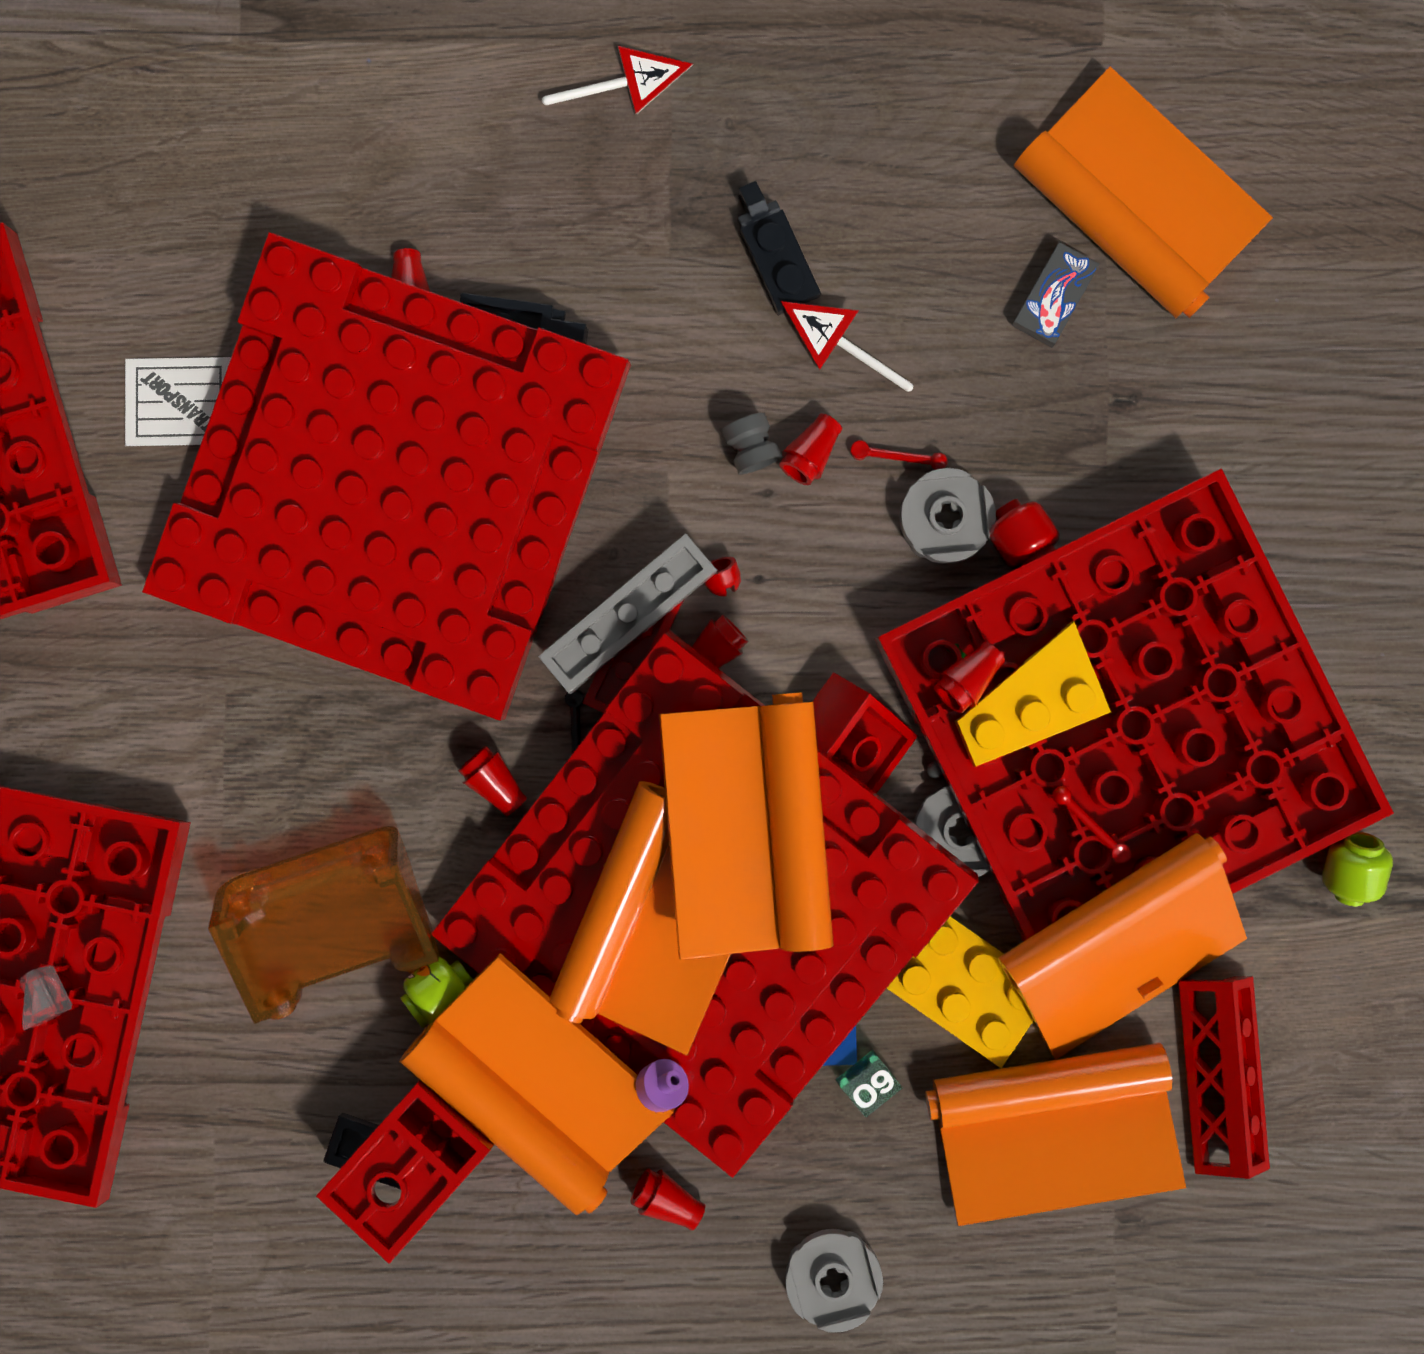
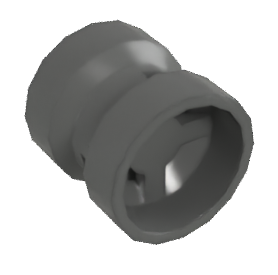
M755 413L743 417L722 429L726 444L732 446L734 451H738L734 458V464L739 475L763 469L782 458L777 443L767 441L770 425L765 413Z

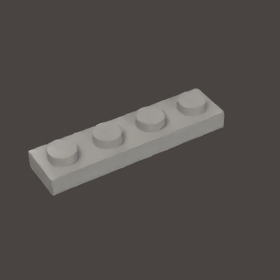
M685 533L538 657L566 691L572 694L717 572V569Z

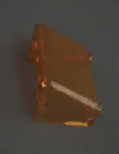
M393 826L376 828L233 877L225 882L216 892L208 927L254 1024L267 1019L278 1020L290 1015L296 1009V1004L302 997L304 987L390 958L395 969L414 973L420 967L439 961V949L435 938L431 935L433 930L405 845L398 829Z

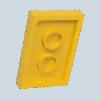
M951 916L916 958L913 956L887 987L889 991L1000 1068L1003 1067L1034 1021L1026 1003L1016 991L998 961V958L1004 953Z

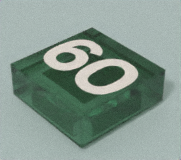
M871 1050L835 1079L865 1118L903 1089L874 1050Z

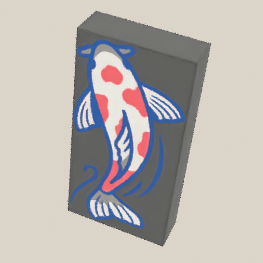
M1059 242L1012 326L1053 348L1100 264Z

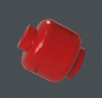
M1014 499L996 510L997 521L990 528L989 539L1008 567L1019 568L1056 550L1054 546L1059 540L1060 533L1040 503L1031 501L1021 505L1018 499Z

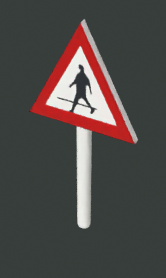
M618 46L625 77L546 95L542 98V103L550 105L628 86L636 115L693 64Z
M781 301L819 370L835 346L838 345L905 391H912V383L842 337L859 310Z

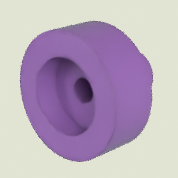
M660 1059L645 1066L639 1072L636 1079V1093L640 1102L647 1109L654 1112H666L678 1107L683 1103L688 1094L689 1083L685 1071L679 1064L669 1059Z

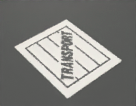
M231 357L125 359V446L201 445Z

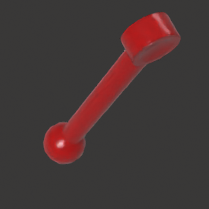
M862 440L854 442L851 446V455L856 460H864L867 456L927 464L934 470L946 468L948 464L946 455L941 452L929 456L872 448Z
M1058 786L1054 789L1052 796L1055 803L1065 805L1110 849L1109 854L1112 860L1118 863H1125L1129 860L1131 856L1129 847L1123 843H1116L1071 798L1072 794L1069 788Z

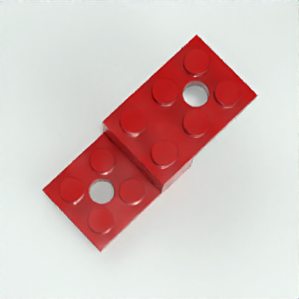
M420 1080L316 1197L390 1264L491 1151L494 1144ZM384 1177L396 1180L401 1188L400 1199L393 1203L381 1201L375 1192L376 1181Z

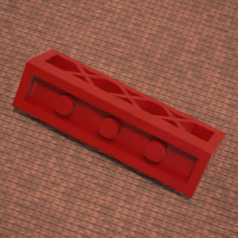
M1233 976L1222 980L1179 981L1195 1174L1250 1179L1270 1169L1253 976ZM1195 991H1215L1217 1012L1209 1022L1196 1009ZM1207 1036L1220 1048L1221 1061L1213 1070L1200 1056V1044ZM1211 1085L1224 1097L1225 1110L1218 1118L1211 1113L1204 1103V1092ZM1215 1133L1228 1146L1230 1164L1209 1162L1208 1141Z

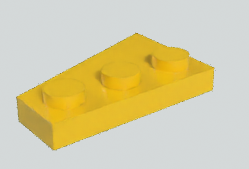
M1071 622L1043 648L1029 657L1023 665L1002 683L995 686L981 698L975 708L968 709L954 722L971 764L976 767L1108 714L1111 711L1075 622Z

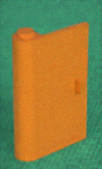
M1111 66L1048 132L1046 130L1042 132L1024 150L1013 166L1175 318L1182 312L1190 318L1210 298L1203 290L1273 219L1264 208Z
M802 692L772 695L773 705L659 714L678 956L680 960L779 948L785 951L801 952L833 947L813 702H803Z
M642 781L639 782L549 1000L557 1008L556 1014L569 1022L581 1023L583 1019H592L599 1014L680 1053L688 1055L731 954L679 959L665 788Z
M1194 834L998 958L1003 971L1026 1003L1055 1060L1247 939L1222 866L1227 861L1226 855L1211 836L1204 839L1201 835Z
M500 953L413 1041L399 1062L573 1214L578 1215L584 1210L590 1214L602 1203L607 1195L608 1190L604 1188L609 1172L674 1113L675 1108L666 1112H654L647 1109L640 1102L636 1093V1079L638 1075L580 1023L569 1022L556 1014L557 1008L549 1000L550 997Z
M1153 1043L933 1080V1090L925 1091L926 1104L930 1120L938 1119L957 1225L962 1226L1185 1189L1186 1183L1167 1091L1172 1089V1074L1168 1056L1161 1043Z

